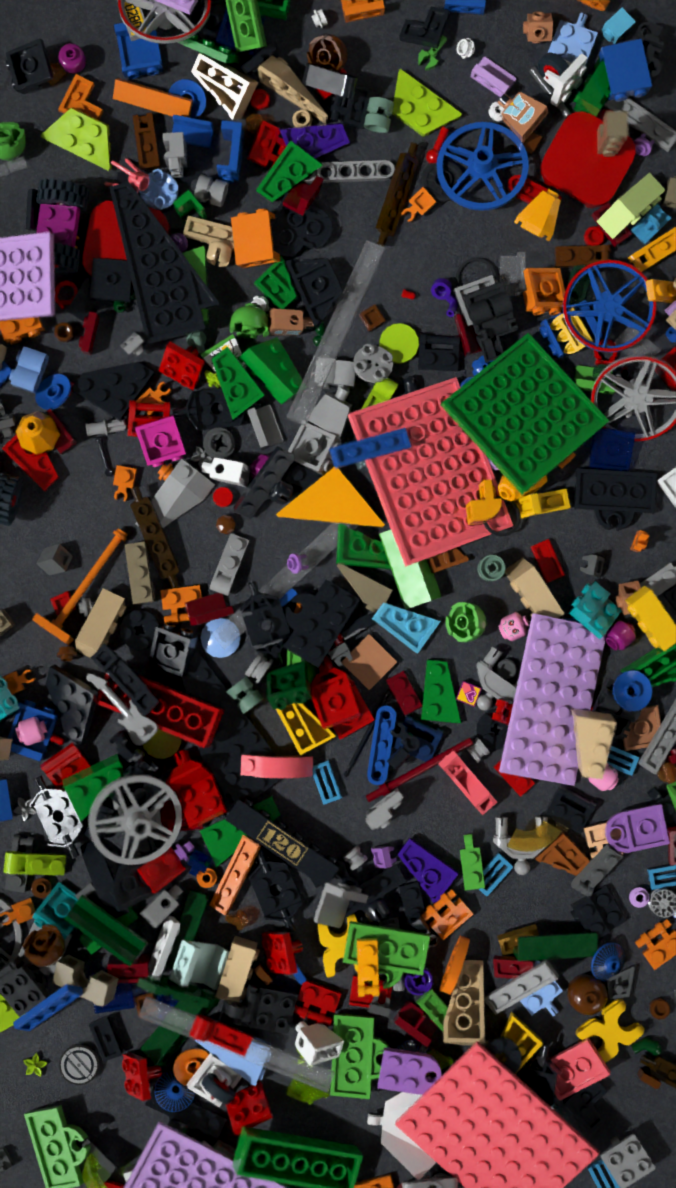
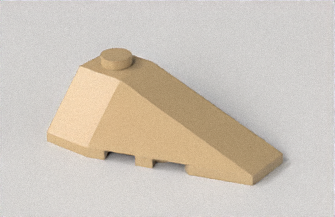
M271 56L259 66L258 73L262 84L301 109L307 110L313 117L324 124H327V113L284 59Z
M464 960L444 1019V1043L474 1045L478 1041L483 1045L485 1043L483 960Z

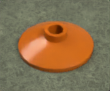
M191 1048L182 1052L175 1060L173 1066L177 1081L187 1086L186 1084L208 1057L209 1053L200 1048ZM195 1062L193 1066H189L190 1063Z

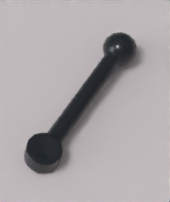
M98 436L95 442L99 445L106 469L104 473L110 477L113 475V471L109 468L102 445L103 438Z

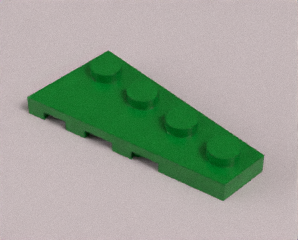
M272 796L253 806L259 811L264 809L270 813L272 820L281 815ZM225 818L200 830L216 867L236 851L242 836L247 835L226 821Z

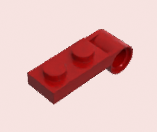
M197 1014L189 1033L192 1038L198 1041L211 1042L245 1057L253 1039V1036L201 1014Z

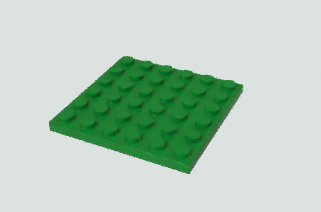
M529 333L441 404L443 409L521 495L525 494L609 422L603 413Z

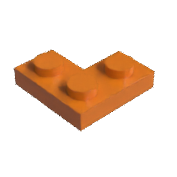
M75 74L58 108L59 112L65 114L70 108H75L100 120L103 109L87 102L95 86L94 83Z

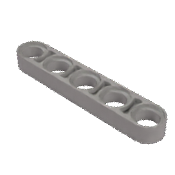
M388 160L321 162L323 166L312 172L311 177L305 178L302 182L312 183L316 176L323 178V183L386 181L392 178L395 168L393 163ZM387 165L391 168V173L383 175L380 172V168ZM363 166H368L372 172L368 176H363L360 173V169ZM343 167H349L352 173L350 176L344 177L341 175L340 170ZM323 168H329L332 174L325 178L320 172Z

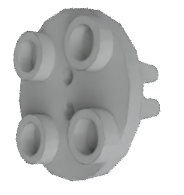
M365 344L354 356V371L364 381L371 383L381 382L387 379L392 372V354L380 346Z

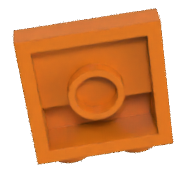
M526 268L523 271L527 290L523 292L526 311L533 312L535 316L545 312H549V315L561 313L565 289L560 268Z
M40 317L0 321L3 339L6 343L10 344L19 343L22 341L21 338L27 336L29 338L36 337L41 334V331L45 330Z

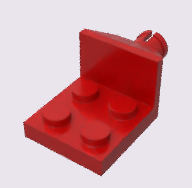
M326 656L324 662L319 667L320 673L314 677L311 683V697L323 730L361 716L352 686L355 685L354 681L345 672L333 667L330 656Z
M187 750L179 751L181 757H179L178 753H175L173 756L177 767L170 773L166 784L177 793L188 827L194 829L227 812L213 773L201 763L192 761Z

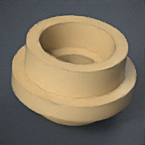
M307 110L296 111L292 118L293 125L295 127L311 126V114ZM305 118L306 122L300 123L299 119Z

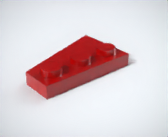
M17 434L2 447L9 457L44 492L59 478L46 451L36 455L23 449Z

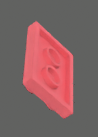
M589 1037L549 1058L562 1071V1074L557 1076L555 1095L559 1101L609 1076L611 1073Z

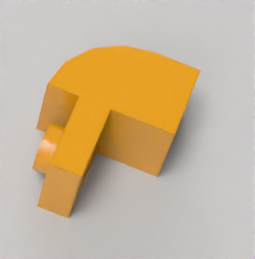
M492 479L483 480L479 484L480 500H471L466 505L468 525L486 523L499 512L502 498L494 499L496 489L492 485Z

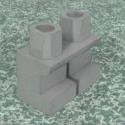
M183 132L163 133V142L167 151L164 159L167 168L171 172V177H184L183 167H187V145Z

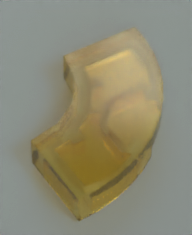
M545 821L538 828L531 831L516 829L506 847L521 852L537 851L551 844L559 836L561 830Z

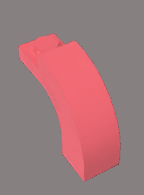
M454 750L438 763L482 815L498 803Z
M241 755V775L262 778L312 777L313 756Z

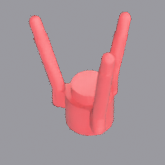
M125 159V162L136 172H132L121 164L111 161V164L129 175L128 181L137 193L139 190L145 191L150 182L149 175L142 172L129 159ZM105 182V183H104L105 186H109V187H110V186H114V185H118L117 183H110V182Z

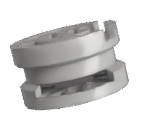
M261 652L245 673L247 677H256V683L260 682L274 661L272 659L267 661V658L264 657L265 654Z
M667 888L655 889L649 894L648 906L657 916L663 918L670 917L676 912V909L674 910L676 907V895Z

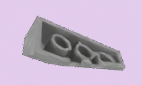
M183 459L179 461L151 500L162 528L204 501L215 486L214 483Z

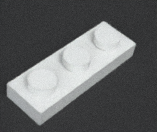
M168 915L165 918L149 961V975L159 976V974H163L166 970L167 959L173 951L174 940L180 932V923L174 916Z

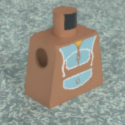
M521 92L517 93L513 99L503 94L498 101V104L504 108L501 113L502 120L523 143L548 114L546 105Z
M271 309L268 313L269 336L300 335L303 329H313L314 327L310 317H303L302 310Z

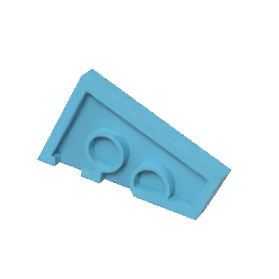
M384 602L372 617L376 623L417 654L441 622Z

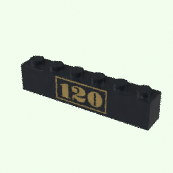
M239 798L225 820L325 888V884L332 880L339 869L338 860L329 854L326 857L320 852L321 849L313 843L309 845L304 842L305 838L299 833L288 831V826L280 820L277 822L270 818L271 814L264 809L259 811L253 807L254 803L248 798Z

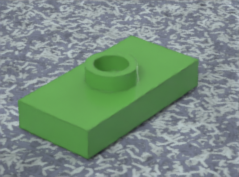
M430 989L416 1003L438 1028L444 1032V1019L448 1006L433 989Z

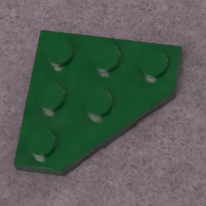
M159 974V976L149 975L148 977H141L137 986L160 996L161 994L172 995V999L187 1003L189 1001L193 1003L199 1002V1006L206 1008L217 1007L220 1000L213 996L214 993L212 991L201 990L193 982H189L188 987H182L169 979L170 975Z

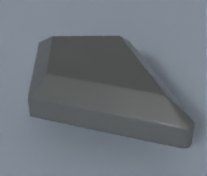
M634 966L618 972L606 981L609 999L630 996L635 970Z

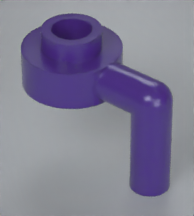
M439 278L434 281L431 293L435 298L439 300L446 299L450 305L446 314L448 317H453L459 302L451 294V283L446 279Z

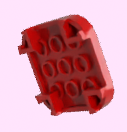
M583 111L574 112L563 121L544 155L540 166L541 175L546 185L549 187L553 186L586 204L585 207L591 209L601 207L612 199L633 162L636 153L635 144L632 138L628 136L615 156L605 157L603 154H598L597 130L600 124H604V121L590 113Z
M113 201L99 203L93 209L90 216L83 252V265L90 276H92L93 258L127 261ZM148 207L167 234L170 235V226L166 216L159 210Z

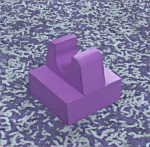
M377 846L371 848L375 868H388L397 861L396 858H390L389 852L393 851L394 847Z

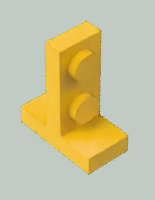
M567 489L530 494L514 500L520 511V519L570 508Z

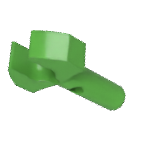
M444 35L441 38L438 49L431 48L429 51L422 49L419 53V66L424 59L430 57V62L425 67V71L434 69L438 64L435 56L447 41Z

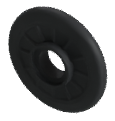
M443 160L444 177L448 179L447 184L452 188L463 172L457 164ZM437 163L429 164L421 176L422 187L436 201H450L451 199L437 182ZM464 183L455 191L456 194L463 189Z

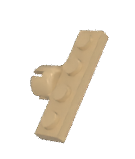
M188 216L183 235L186 238L209 244L206 254L207 262L215 266L219 257V267H226L234 251L232 227Z

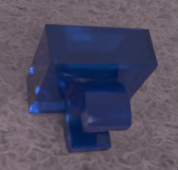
M194 849L187 862V865L192 867L189 873L195 877L199 871L205 873L212 858Z

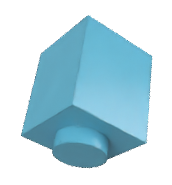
M621 8L604 24L602 28L603 36L609 42L612 41L614 44H617L633 29L636 22Z

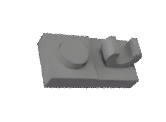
M134 332L120 346L128 354L132 352L139 356L144 351L141 345L144 340Z

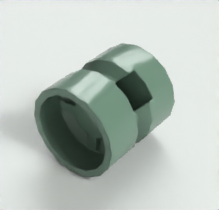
M381 97L369 98L367 108L369 114L366 115L364 128L377 133L389 132L391 120L388 117L392 116L394 102Z
M496 555L482 558L477 565L478 575L481 579L490 582L500 579L505 572L504 561Z
M247 676L226 691L233 701L237 700V707L243 714L264 699L258 690H253V684ZM241 691H244L247 695L244 697Z

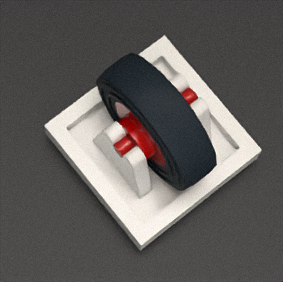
M551 52L541 57L538 62L539 73L554 88L550 103L557 107L562 101L565 102L569 98L573 88L577 89L583 81L581 77L587 69L585 65L588 57L581 53L573 63Z
M210 1053L186 1085L191 1091L220 1107L222 1103L230 1104L236 1096L233 1088L242 1076Z

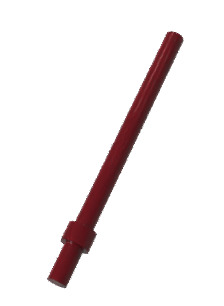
M469 737L391 782L379 785L378 789L366 795L368 802L370 803L382 795L390 794L394 788L436 766L453 750L457 754L473 745V741Z

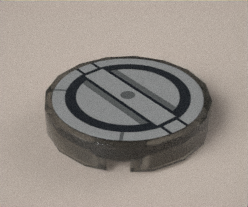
M73 1044L64 1051L60 1058V1073L71 1084H87L98 1073L100 1065L99 1056L89 1045Z

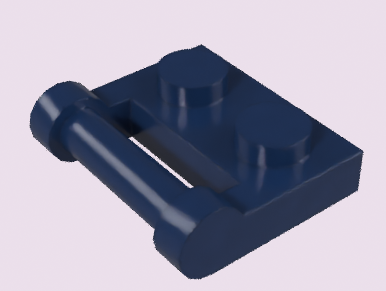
M407 714L403 722L406 732L410 726L434 737L432 742L414 735L419 739L420 746L417 750L410 751L409 755L426 762L432 759L444 730L439 728L436 730L412 719L413 717ZM400 737L396 738L393 748L404 747L400 742L402 740Z

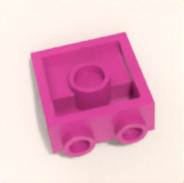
M174 415L135 427L147 466L157 467L163 465L164 461L172 459V461L180 460L186 454Z

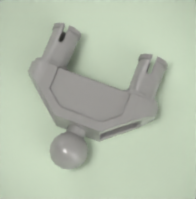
M491 647L483 661L480 660L476 664L481 688L487 692L486 695H481L478 698L477 706L485 711L492 707L493 697L499 700H514L518 684L517 681L511 685L493 672L492 667L502 656V653L494 647Z
M502 816V825L501 818L495 817L496 835L493 837V842L510 857L518 859L514 865L515 872L519 875H526L530 870V864L526 861V858H534L551 842V837L548 834V817L542 816V825L541 817H535L536 834L534 836L508 835V817Z

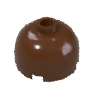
M325 34L315 37L310 42L309 52H307L308 63L317 64L336 71L344 68L348 52L346 45L340 38L335 35Z
M53 925L41 926L43 929L33 930L23 943L25 956L37 966H50L57 962L64 953L65 940L57 927Z
M588 973L577 975L570 981L567 998L570 1005L577 1012L583 1015H594L605 1007L608 991L603 981Z

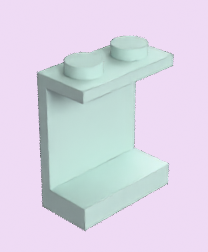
M182 940L169 979L182 987H188L189 982L204 983L210 988L217 990L230 952L217 944Z

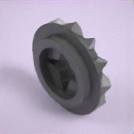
M213 428L205 435L203 447L206 454L213 459H225L232 454L235 448V440L227 429ZM221 437V443L225 446L219 447L216 452V444L211 442V440L217 441Z

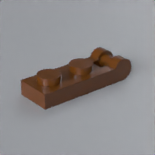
M146 113L144 116H139V114L133 115L140 170L160 168L153 113ZM148 123V127L141 128V124Z
M611 245L556 246L555 268L586 267L594 262L611 260L609 259ZM596 253H601L600 260H596Z

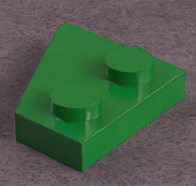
M282 256L280 257V262L272 264L254 282V285L278 309H286L297 297Z

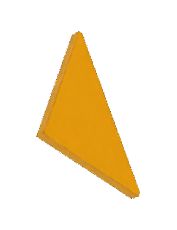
M335 467L276 514L280 518L381 528L385 526L338 468L335 469Z

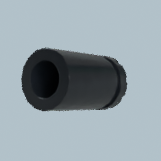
M101 803L96 821L111 818L115 809L106 803ZM88 822L84 835L91 838ZM104 823V824H99V825H96V827L106 826V825H109L110 823H107V824H106V823ZM97 832L100 841L103 840L106 832Z

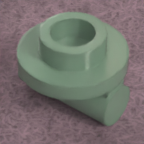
M203 331L191 333L187 336L188 346H192L193 349L196 348L198 353L205 351L206 335Z

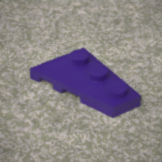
M342 123L279 129L286 146L291 140L314 158L350 143Z
M410 837L398 852L400 859L411 874L415 876L422 889L426 891L434 904L446 892L459 873Z

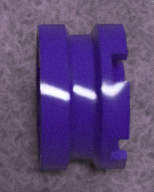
M426 966L424 967L423 975L405 973L404 975L405 986L414 995H423L432 987V975ZM421 976L422 981L416 983L414 978Z

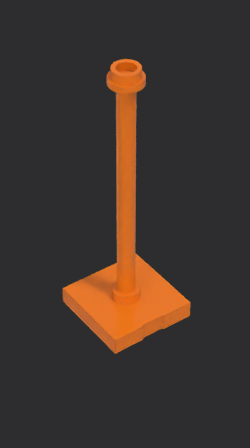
M119 528L116 531L114 530V538L58 617L50 623L36 613L32 619L39 626L69 646L74 639L61 630L62 624L121 540L126 541L127 534Z

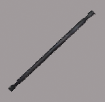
M387 690L385 697L381 701L378 709L381 706H384L387 697L391 693L390 691ZM375 720L371 722L368 726L357 750L355 751L348 765L347 770L344 773V776L347 777L350 768H352L361 748L363 747L375 723Z

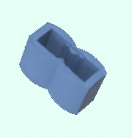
M24 346L17 354L16 361L18 364L16 369H12L9 380H11V385L36 394L49 356Z

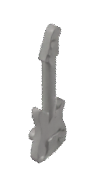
M94 674L87 675V680L91 681L97 689H101L125 716L124 720L118 719V722L127 728L130 738L135 745H143L158 731L157 724L150 718L142 715L131 702L132 700L129 701L131 704V709L129 710L107 685V680Z

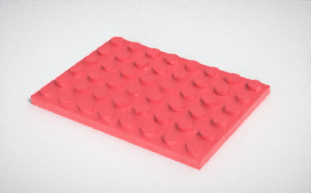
M457 377L348 414L357 441L406 428L411 448L365 460L405 567L491 535L483 523L468 525L466 505L471 500H480L479 484L483 480L492 479V485L496 489L495 497L500 496L487 456L441 406L444 400L460 388ZM502 500L499 512L487 522L489 527L495 532L513 526L504 500Z
M478 1041L395 1122V1125L452 1177H457V1181L465 1188H563L599 1155L597 1148Z

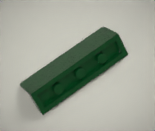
M190 889L179 921L180 932L174 940L173 951L167 959L166 967L173 969L182 940H195L210 895Z
M84 895L80 896L65 917L66 921L129 967L147 944L146 940Z
M597 933L518 937V946H514L513 954L518 961L594 957L597 952Z
M179 1001L144 1043L141 1050L155 1065L165 1067L190 1036L189 1033L197 1014L206 1016L213 1007L199 1006V1002L193 1003L189 1001L187 1003Z

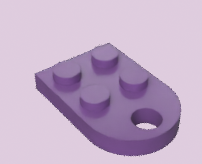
M662 804L621 811L612 815L605 826V837L608 843L617 851L625 853L670 844ZM618 828L621 831V836L616 840L612 839L611 831Z
M384 1047L377 1086L379 1089L423 1095L441 1077L440 1065L433 1056L426 1053ZM430 1071L437 1074L433 1079H428L425 1075Z

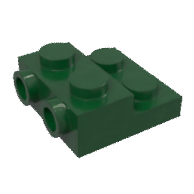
M305 661L267 672V699L273 710H283L287 705L294 703L302 704L306 699L311 698V685L308 680V670Z

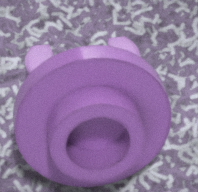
M644 133L634 140L635 151L641 156H647L654 144L653 139L649 142V140L644 138L646 136Z
M175 233L170 237L182 253L187 249L188 240L183 234Z
M290 554L287 560L289 570L296 574L301 570L308 569L309 566H303L301 559L306 558L307 555Z
M190 841L182 847L177 843L175 845L177 849L174 852L180 860L184 859L187 862L189 860L187 854L195 850V847Z

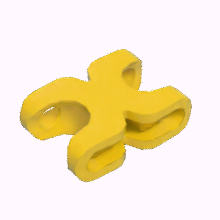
M355 914L347 917V929L340 934L330 931L327 925L318 924L320 943L328 948L323 953V963L328 978L335 976V963L344 956L350 921L357 922ZM354 964L355 970L358 972V965Z
M621 998L614 1000L603 1008L601 1012L602 1020L595 1017L589 1018L576 1030V1035L581 1040L592 1036L602 1038V1045L597 1051L605 1063L618 1054V1042L623 1045H631L644 1034L645 1030L640 1023H633L627 1027L618 1025V1017L626 1009V1003Z

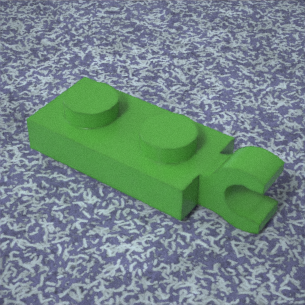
M472 834L464 835L466 849L460 850L465 890L485 888L480 848H474Z

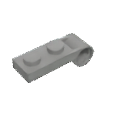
M230 533L209 589L229 596L249 544L248 539Z

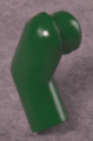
M132 289L131 300H134L136 296L134 289ZM115 301L113 305L114 310L118 313L124 312L128 302Z
M322 322L318 328L314 326L317 336L313 338V343L316 347L324 346L327 343V332Z
M648 1037L631 1045L635 1054L643 1050L652 1052L653 1055H659L662 1052L661 1044Z

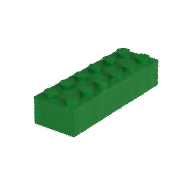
M243 1126L232 1166L236 1175L309 1188H354L363 1155L357 1146Z

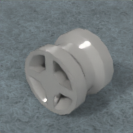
M478 737L474 740L473 745L466 748L477 763L481 761V757L490 753Z
M358 845L342 857L344 861H348L352 871L368 859L366 855L360 852Z

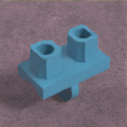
M657 204L631 231L646 244L671 217Z

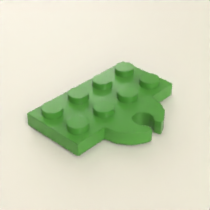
M350 921L343 963L358 965L357 939L377 938L378 974L383 973L387 976L383 982V989L394 986L400 980L403 972L423 975L430 934Z
M334 1014L333 1032L341 1037L344 1043L339 1057L332 1059L330 1096L371 1098L372 1079L379 1078L381 1063L377 1060V1055L383 1054L384 1047L390 1048L384 1040L374 1037L375 1016Z
M61 1105L26 1112L24 1114L45 1187L72 1188L81 1186L84 1180L79 1164L88 1157L90 1145L87 1144L83 1148H79L76 1140H85L88 1137L80 1127L66 1123Z

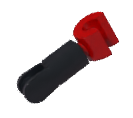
M364 615L344 626L330 651L343 644V639L346 640L373 624L372 616Z

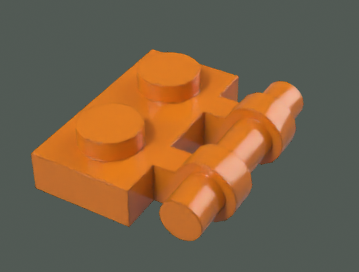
M201 585L160 590L163 610L171 609V615L164 616V622L176 625L179 622L190 621L188 613L178 614V608L185 607V603L188 601L202 598Z
M452 889L446 894L443 893L440 899L435 904H430L426 908L427 911L421 915L425 921L431 917L434 918L430 926L442 940L446 939L473 915L472 911L460 898L454 903L451 901L457 895ZM447 905L448 908L439 914L438 911Z
M668 919L662 923L658 922L654 925L655 928L648 933L644 932L640 935L641 938L635 941L638 948L645 944L648 947L642 954L654 970L676 955V931L666 932V929L672 926ZM661 934L662 938L653 944L651 940Z

